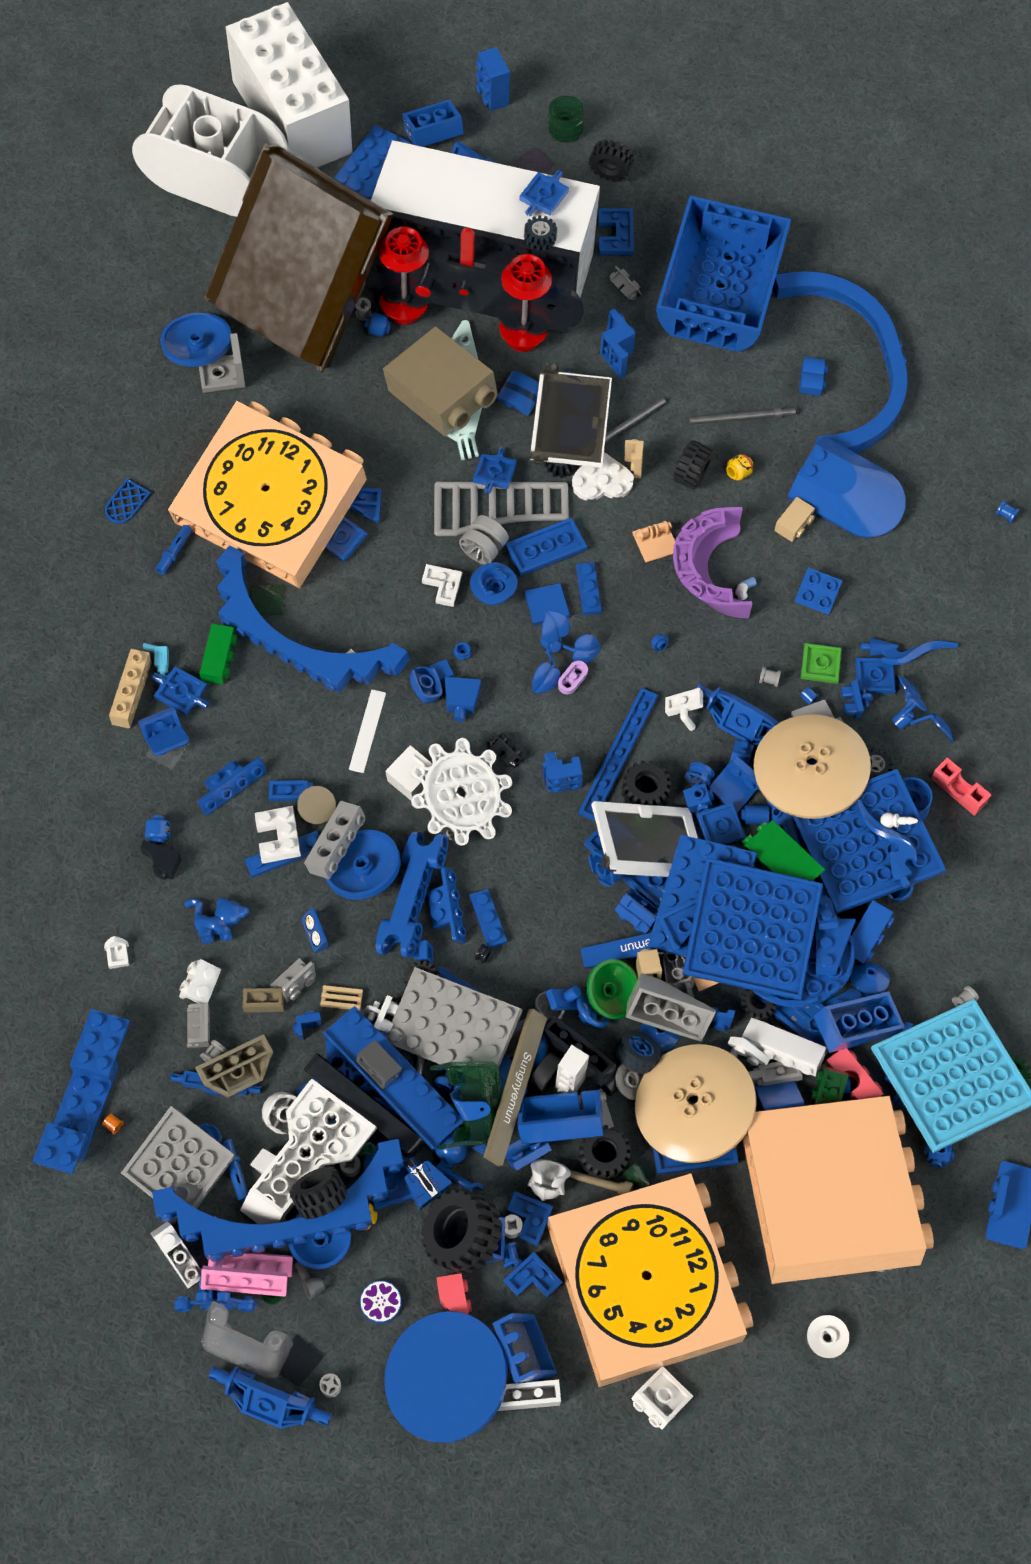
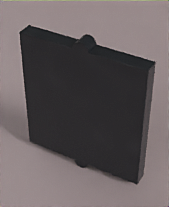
M296 1335L273 1363V1366L282 1372L285 1378H289L300 1387L323 1356L314 1350L311 1344L305 1343Z

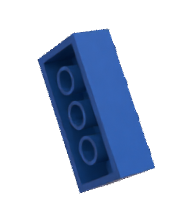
M889 991L825 1006L814 1015L829 1053L890 1038L905 1028Z

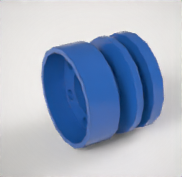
M915 777L904 778L902 780L922 821H924L930 810L933 798L932 790L922 779Z

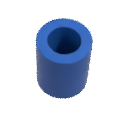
M745 805L744 809H741V820L745 824L761 825L764 821L768 824L769 806Z

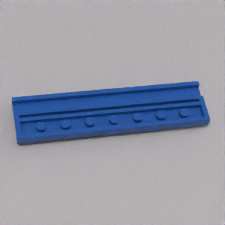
M355 1006L323 1032V1035L432 1150L436 1149L445 1138L447 1139L464 1123L460 1115ZM374 1040L402 1068V1071L398 1074L399 1077L384 1090L356 1062L358 1053Z

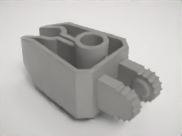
M664 952L663 964L666 983L680 991L687 990V995L694 998L691 989L695 984L694 977L682 975L685 962L684 957L676 955V960L673 962L669 960L667 952Z

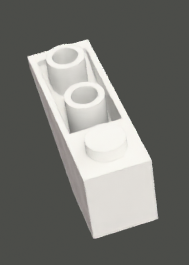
M167 1221L150 1233L186 1287L190 1288L197 1283L202 1276V1270L172 1225Z

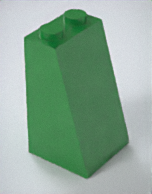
M773 820L768 824L764 821L756 828L758 833L754 836L750 834L742 841L744 845L740 849L757 853L754 864L757 869L813 881L825 870Z

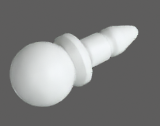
M885 813L881 816L880 822L887 828H892L893 826L898 828L899 824L911 825L917 823L918 820L912 817H899V814Z

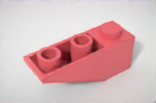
M461 1273L437 1277L440 1303L446 1311L469 1315L468 1313L472 1312L470 1299L466 1300L465 1292L468 1291L467 1279H462Z

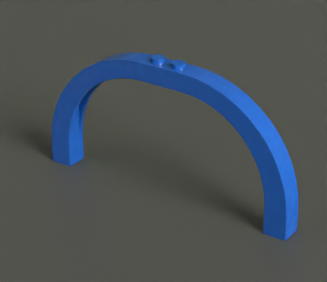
M806 271L776 274L773 286L777 299L803 295L834 299L857 311L874 329L881 345L890 379V397L883 410L864 426L845 433L826 435L855 453L871 447L882 439L896 422L907 391L906 356L902 354V342L898 339L890 316L883 306L866 290L838 276ZM823 436L817 437L815 445Z

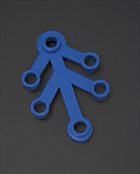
M198 1292L196 1293V1301H190V1297L187 1296L177 1297L174 1311L189 1312L192 1306H200L202 1310H212L221 1307L223 1310L238 1308V1311L252 1312L255 1311L258 1301H255L254 1297L243 1296L241 1300L230 1298V1293L219 1292L217 1293V1299L209 1298V1293Z

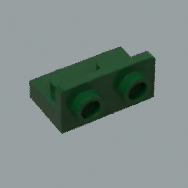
M822 1065V1069H818L816 1074V1081H818L816 1089L813 1088L811 1091L810 1100H812V1104L841 1102L849 1076L848 1073L828 1068L827 1065Z

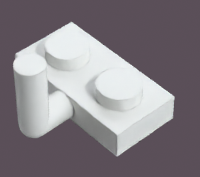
M697 688L665 697V713L668 716L680 714V718L690 731L694 730L696 726L688 717V711L703 707V691Z
M730 1037L727 1043L732 1047L730 1054L736 1058L738 1054L745 1056L747 1062L758 1066V1064H768L770 1058L745 1038Z

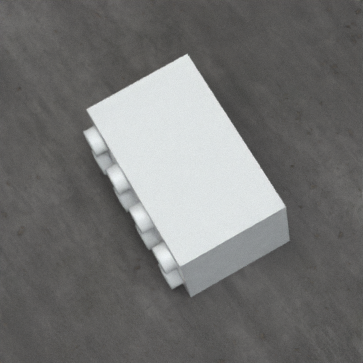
M286 2L274 6L269 10L226 26L234 85L249 109L263 114L281 130L287 141L289 151L316 168L351 154L352 139L349 99L289 3Z

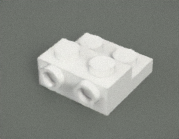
M662 1366L631 1399L634 1401L635 1409L639 1412L644 1411L649 1416V1422L654 1427L663 1429L693 1398V1395Z

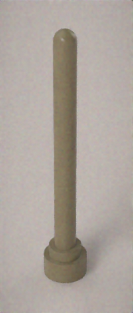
M570 1170L571 1174L568 1177L617 1191L620 1195L632 1192L634 1183L628 1181L620 1182L619 1184L574 1170Z

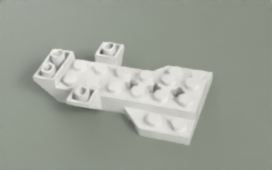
M313 1079L309 1081L286 1111L289 1141L277 1156L262 1149L250 1164L262 1175L250 1189L240 1211L257 1224L284 1222L285 1216L295 1205L289 1192L296 1181L305 1174L323 1168L325 1165L351 1162L377 1129L375 1125ZM337 1117L335 1124L328 1125V1118L333 1119ZM323 1133V1140L315 1141V1135ZM304 1150L306 1152L308 1150H311V1155L309 1157L306 1156L305 1158H303L304 1155L302 1154V1152Z

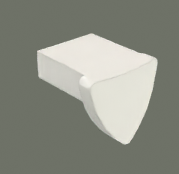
M113 936L104 945V949L107 952L109 969L129 966L127 953L129 945L123 938Z

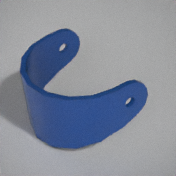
M468 1084L458 1087L451 1092L450 1096L462 1120L473 1121L483 1118L490 1113V1105L485 1101H481L488 1098L492 1093L489 1084Z

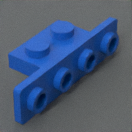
M257 757L245 767H242L233 760L204 781L206 788L210 792L197 801L206 816L264 775L267 770L262 760Z
M444 866L441 868L443 886L427 891L432 925L435 929L450 925L453 941L463 944L466 943V931L463 927V913L459 905L460 895L456 887L457 877L453 870Z

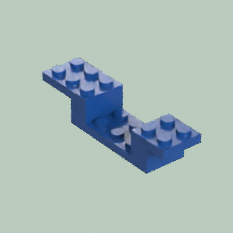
M90 1010L70 1062L73 1074L54 1123L47 1122L33 1158L34 1164L73 1175L78 1160H85L119 1069L116 1059L130 1025V1020L97 1010Z

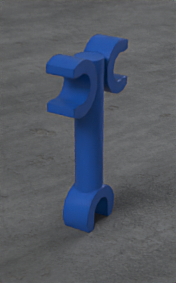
M440 1158V1163L436 1168L443 1175L467 1190L472 1191L474 1188L483 1190L482 1184L477 1182L470 1183L450 1170L455 1164H447L444 1162V1159Z

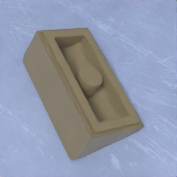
M243 988L242 1007L244 1012H284L282 988Z

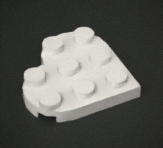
M604 452L602 468L582 465L573 476L572 487L574 493L584 500L599 499L602 496L609 498L622 496L623 498L632 490L634 476L625 466Z

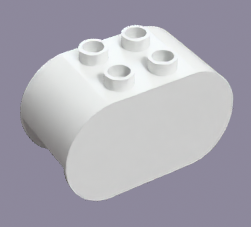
M173 85L169 87L163 96V106L145 134L138 136L133 143L132 152L135 162L141 171L162 189L237 217L263 145L265 143L268 145L278 144L289 151L283 133L269 118L255 110L190 86Z

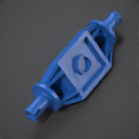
M701 683L696 687V689L700 688L703 691V699L708 701L706 709L710 710L717 726L741 741L749 742L748 744L759 745L764 737L761 736L763 731L768 732L779 724L778 721L764 711L734 694L723 691L720 686L715 691L708 689ZM715 702H718L720 705L724 707L722 713L716 707Z
M213 1366L209 1373L208 1379L225 1385L224 1394L231 1396L241 1413L282 1429L299 1424L305 1426L307 1421L313 1420L327 1427L330 1422L332 1413L316 1408L314 1405L315 1397L309 1398L297 1391L292 1395L287 1394L282 1390L255 1381V1374L242 1371L238 1366L231 1373ZM234 1384L238 1385L241 1389L244 1390V1395H242L239 1392V1390L234 1386ZM293 1409L304 1410L303 1414L290 1415Z

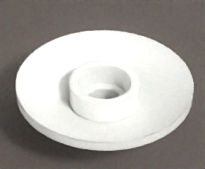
M823 1315L816 1318L810 1324L807 1331V1341L810 1348L817 1355L824 1358H834L846 1350L849 1344V1332L846 1325L839 1318ZM825 1334L831 1337L829 1342L824 1340L823 1336Z

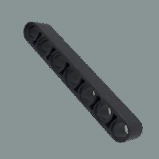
M316 1053L305 1066V1072L342 1102L375 1125L377 1130L388 1139H398L400 1148L411 1157H414L425 1144L409 1125L320 1054Z

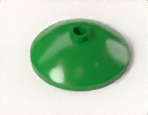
M609 959L598 963L590 972L587 980V995L594 1010L608 1019L626 1017L627 1002L638 978L633 969L621 960Z

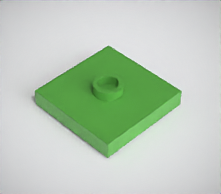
M804 643L800 679L838 684L842 648Z

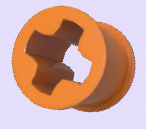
M110 1113L103 1121L102 1126L106 1127L114 1135L123 1126L124 1121L119 1120L113 1113Z

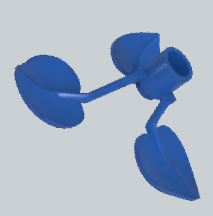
M545 611V618L541 629V645L547 649L545 653L548 655L551 665L548 662H543L536 669L532 681L533 693L547 692L558 685L561 674L557 668H554L555 662L551 653L558 652L562 647L574 652V661H582L587 664L598 655L601 649L600 643L591 634H583L575 641V648L561 643V637L566 636L570 631V622L564 615L556 611Z
M900 675L898 679L905 689V701H908V703L892 718L895 725L902 730L909 723L914 725L917 722L932 719L949 736L952 743V732L948 724L938 714L934 713L913 720L915 715L912 709L915 706H918L923 711H927V707L921 699L917 688Z

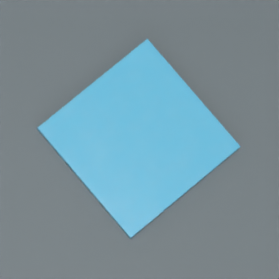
M975 999L871 1047L933 1153L1031 1107L1030 1087Z

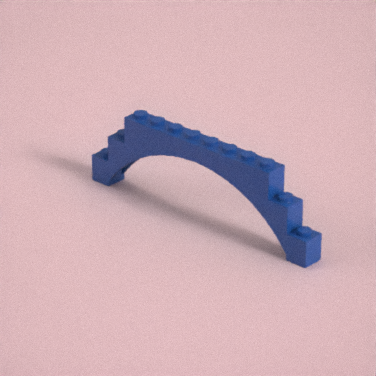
M229 545L216 561L219 572L225 576L217 586L220 592L219 596L226 601L225 605L218 612L221 623L224 626L234 627L240 636H247L257 646L262 645L271 655L275 653L284 663L293 664L299 672H306L315 682L320 681L324 683V686L330 691L335 690L341 693L352 677L359 683L364 682L369 685L380 669L388 675L393 674L397 677L410 660L408 652L393 642L388 647L373 651L331 653L300 645L284 637L262 618L249 597L245 580V565L248 562L244 553Z
M395 1139L378 1143L379 1149L372 1162L361 1177L347 1190L348 1194L344 1202L335 1210L315 1219L300 1217L272 1224L230 1222L213 1217L189 1205L176 1195L173 1187L152 1191L155 1215L158 1220L163 1222L174 1220V1217L177 1216L180 1236L187 1242L196 1241L202 1236L205 1257L212 1262L221 1261L225 1256L230 1255L232 1257H240L245 1255L244 1252L253 1251V1253L263 1252L267 1247L282 1248L286 1246V1243L290 1242L301 1244L309 1238L324 1239L327 1237V1234L343 1235L348 1233V1230L355 1228L357 1231L369 1228V1225H373L368 1200L378 1202L384 1200V1197L389 1196L384 1172L396 1173L401 1168H404L399 1140Z

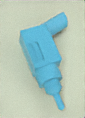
M143 643L144 651L154 653V666L157 668V674L165 677L168 674L169 668L168 647Z

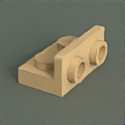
M636 439L625 440V461L631 462V471H634V478L641 479L644 441Z

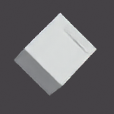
M411 745L386 770L387 781L410 800L414 795L422 793L424 789L422 783L412 776L413 767L416 765L430 767L432 765L429 760Z

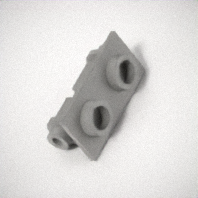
M616 266L615 268L618 271L611 273L609 276L611 278L610 281L618 289L625 285L620 291L628 300L631 299L633 301L636 299L637 293L642 296L639 290L641 288L635 280L631 282L628 279L630 275L624 269L620 270Z

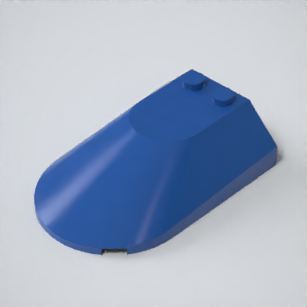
M825 435L811 451L797 474L787 497L792 502L796 497L800 498L815 508L814 514L862 538H873L892 531L901 521L906 504L904 490L891 473Z

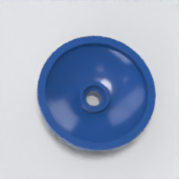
M348 1230V1233L343 1235L327 1234L322 1244H318L315 1237L309 1238L301 1244H294V1242L288 1244L294 1258L305 1267L326 1269L339 1263L348 1252L351 1243V1231Z

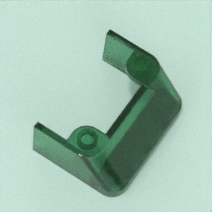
M493 1061L448 1062L430 1066V1071L446 1070L449 1083L452 1086H461L462 1101H485L490 1105V1113L487 1116L473 1121H464L465 1127L457 1128L454 1131V1143L438 1145V1150L486 1146L502 1097L498 1065Z

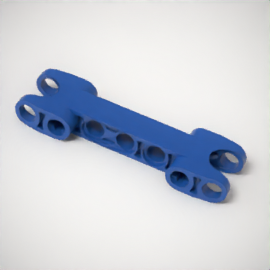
M414 831L409 836L402 855L403 864L407 866L398 898L391 919H383L377 932L375 946L378 954L386 955L392 946L398 942H401L402 957L411 958L415 954L423 932L422 924L417 921L433 870L441 869L446 860L449 844L446 834H437L427 846H424L422 832Z

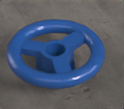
M584 994L578 997L577 1008L580 1012V1020L586 1025H593L598 1028L606 1027L609 1019L603 1017L602 1022L597 1021V1015L600 1014L588 1002V995Z

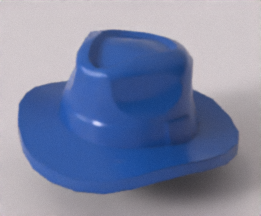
M494 562L480 566L471 576L470 586L477 599L484 604L495 606L508 600L515 593L518 581L516 575L509 567Z

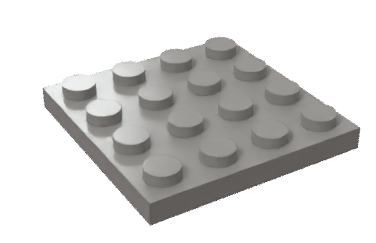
M170 1106L121 1174L152 1198V1191L173 1187L177 1196L197 1209L236 1155L176 1108Z

